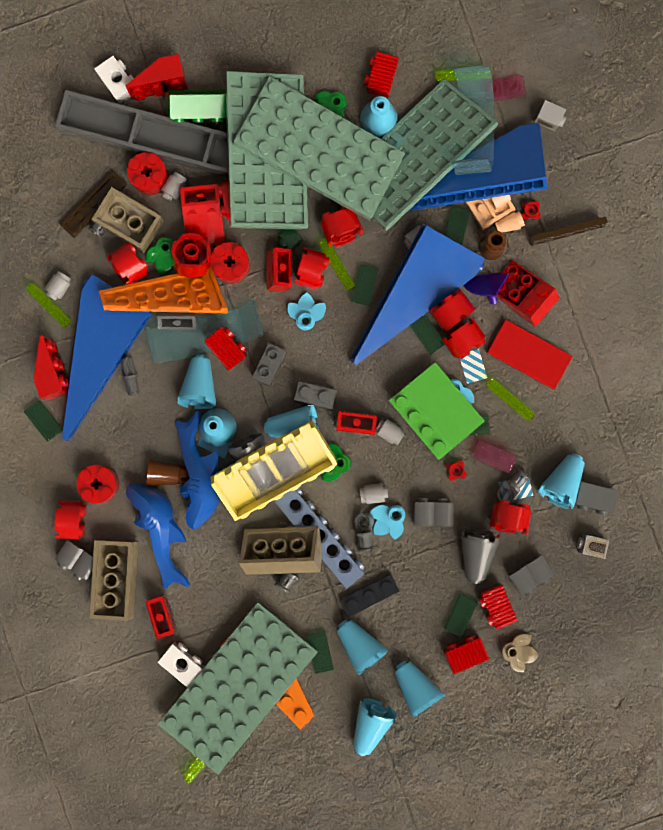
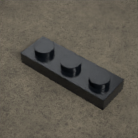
M389 574L340 599V602L349 618L400 591L392 575Z

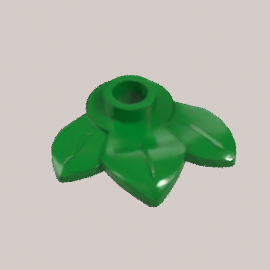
M322 91L314 97L321 106L344 118L343 110L347 105V98L344 94L340 92L331 94L328 91ZM336 98L340 99L339 105L334 104Z
M168 237L159 239L156 246L151 247L146 254V261L150 263L155 262L156 269L161 275L168 273L173 265L172 245L174 241ZM165 243L168 244L169 249L164 250L162 248V245Z
M336 444L328 445L335 455L337 465L331 471L323 472V481L337 480L341 473L347 472L351 467L350 457L343 454L341 448ZM340 460L344 461V465L342 467H340L338 464Z

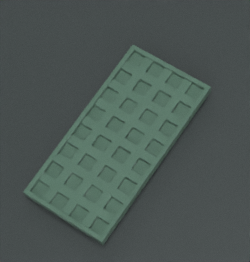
M227 71L225 75L230 228L307 229V186L233 145L236 136L269 76L304 95L303 75Z
M270 76L233 142V145L369 221L372 219L405 155L401 150Z
M443 79L381 138V140L404 152L405 155L372 218L386 231L390 229L498 126L497 121L447 80Z
M257 602L158 725L216 774H219L318 651L261 603Z

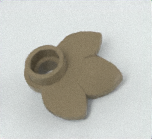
M516 635L512 642L506 643L501 649L502 657L509 662L511 669L516 672H524L525 663H532L538 657L536 650L529 646L531 635ZM513 649V654L510 656L509 652Z

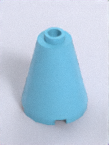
M378 96L367 103L360 114L362 129L376 137H383L398 121L395 108L387 98Z
M196 355L191 359L178 396L177 403L188 408L189 404L194 406V409H212L213 406H216L211 362L207 359V356Z
M307 405L270 417L264 423L265 433H268L269 437L279 438L311 420L314 421L319 429V425L315 421V418H318L314 405Z
M211 409L200 419V436L209 445H226L236 434L237 423L235 418L224 409ZM216 423L217 428L213 430L212 426Z
M574 453L567 455L539 487L538 493L543 498L545 495L548 496V501L565 509H568L570 506L573 509L585 465L583 458Z
M346 619L338 625L339 630L337 633L357 675L362 674L366 667L374 665L388 652L385 646L353 620L348 622Z
M403 661L396 666L397 671L395 675L413 718L445 696L411 661L409 663Z
M365 698L363 702L361 700L358 708L353 748L361 756L371 754L397 717L396 712L390 706L386 709L382 706L383 702L375 699Z

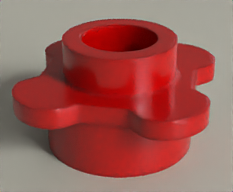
M525 201L522 203V218L524 220L531 218L538 220L541 217L539 213L540 203L538 201L529 203Z
M462 460L446 464L449 480L455 481L457 478L464 479L467 476Z

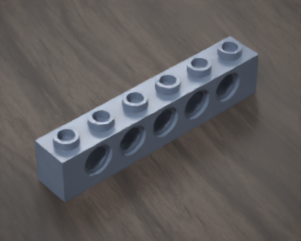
M300 488L289 491L280 499L274 500L295 527L318 526L319 529L325 532L326 536L321 540L322 560L346 589L364 575L362 570L365 567L358 559L355 561L350 556L352 552L346 544L342 546L338 542L340 537L333 529L329 531L325 526L327 521L321 514L319 516L313 511L315 507L309 499L305 501L301 497L303 492ZM292 500L300 501L301 508L299 510L291 509L290 502ZM309 514L313 517L311 525L303 523L302 518L304 515ZM331 544L336 545L338 548L337 553L334 555H330L327 552V547ZM343 559L350 562V567L346 570L339 567V562Z

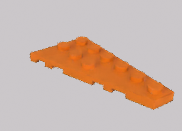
M211 266L206 275L202 277L187 278L178 274H172L99 291L103 309L107 311L228 313V308Z

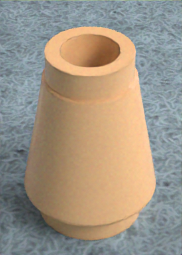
M514 211L498 222H495L497 230L501 232L518 230L525 226L520 211L516 213Z

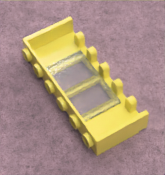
M311 420L211 476V486L236 521L246 518L256 509L264 508L272 500L280 499L285 493L298 489L301 484L313 481L319 474L331 471L337 465V461L318 427Z

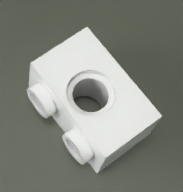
M112 56L97 66L95 71L118 104H122L131 97L126 89V84L134 78L132 75L127 76L124 72L126 67L120 59L117 61ZM121 76L122 80L120 82H114L116 77Z
M174 642L158 663L188 688L204 668L202 665L203 661L196 655L191 656L187 652V647L179 642L177 644ZM178 659H185L187 661V667H180L178 665Z

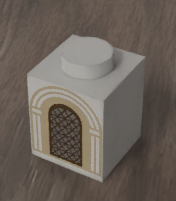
M545 100L534 123L540 122L541 126L555 132L558 127L562 128L567 118L564 116L566 109Z
M583 534L577 543L578 553L605 559L609 540Z

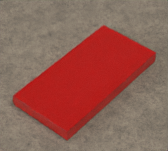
M505 320L487 352L490 356L552 390H555L573 357L508 320Z

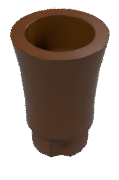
M492 231L484 236L478 245L481 256L487 260L500 258L505 250L506 237L501 231Z
M149 459L147 485H184L188 481L189 474L186 466H180V464H170Z

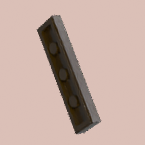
M112 170L60 225L75 238L92 221L91 219L111 187L121 192L127 184Z
M602 217L536 234L530 237L529 242L530 245L534 246L600 229L607 225V218Z

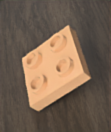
M510 195L465 202L482 231L516 210L510 201Z

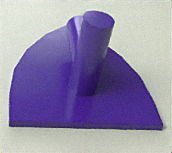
M489 273L475 276L465 283L463 287L475 295L488 296L490 304L494 305L497 303L496 296L509 273Z

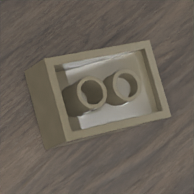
M111 187L91 219L125 243H131L135 249L142 253H145L164 222L159 214Z

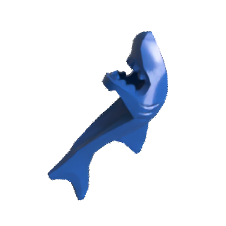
M198 410L188 422L180 420L175 422L180 438L183 459L190 477L180 488V495L191 499V502H188L185 520L187 525L193 530L202 526L214 514L220 503L219 496L211 486V476L217 473L219 454L218 452H213L208 456H201L195 446V435L201 416Z
M129 483L126 488L127 498L134 505V508L140 510L139 515H136L133 522L136 526L150 532L152 548L160 570L163 587L168 588L173 582H177L188 588L190 583L187 577L174 565L170 558V544L186 542L185 535L174 521V511L170 500L161 491L151 486Z

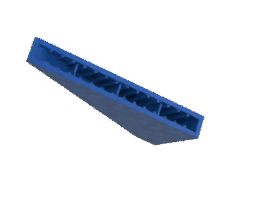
M540 122L519 126L464 157L409 211L548 189Z
M421 225L349 361L357 365L475 277L483 269L485 258L432 228Z
M93 274L91 277H87L82 285L83 289L81 291L62 439L65 441H70L122 362L121 360L126 356L152 316V313L149 311L104 310L99 297V291L113 287Z

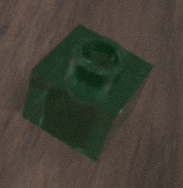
M283 229L278 234L280 238L278 242L284 249H291V252L303 242L302 237L295 229Z

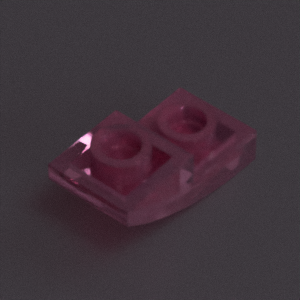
M522 75L506 80L501 78L484 83L486 102L526 96L525 82Z
M479 440L472 458L510 473L517 455Z

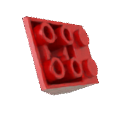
M179 54L157 59L126 84V89L132 100L142 101L149 96L161 97L164 96L165 90L188 89Z
M218 184L180 188L185 233L201 235L203 239L208 241L210 247L226 243L221 213L222 202L221 197H219Z
M513 260L501 272L509 273V276L496 297L521 318L536 327L560 299L556 289Z
M43 335L39 337L33 380L40 399L50 401L68 394L70 381L68 377L64 376L63 370L65 367L63 361L58 359L56 342Z

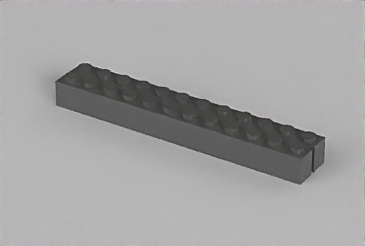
M65 90L55 125L60 133L137 154L144 152L155 153L163 161L228 178L227 133L188 122H173V119Z

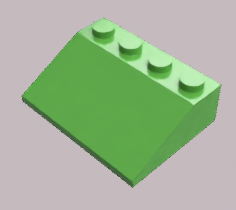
M436 362L389 400L438 460L485 422Z

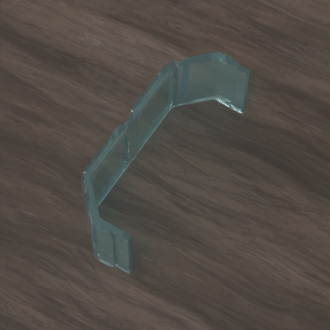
M481 65L454 69L458 90L494 119L495 103L490 66ZM494 130L462 160L452 161L456 175L492 171V166H494Z
M249 300V304L230 310L228 313H218L199 318L197 330H159L158 328L150 329L146 327L145 332L154 364L181 360L210 352L211 350L204 343V340L222 325L225 328L228 326L235 334L233 338L237 343L239 341L242 343L263 336L255 301Z

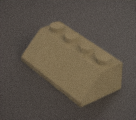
M318 526L244 530L239 564L246 575L320 572L322 548Z
M94 540L90 619L118 621L134 619L138 541Z

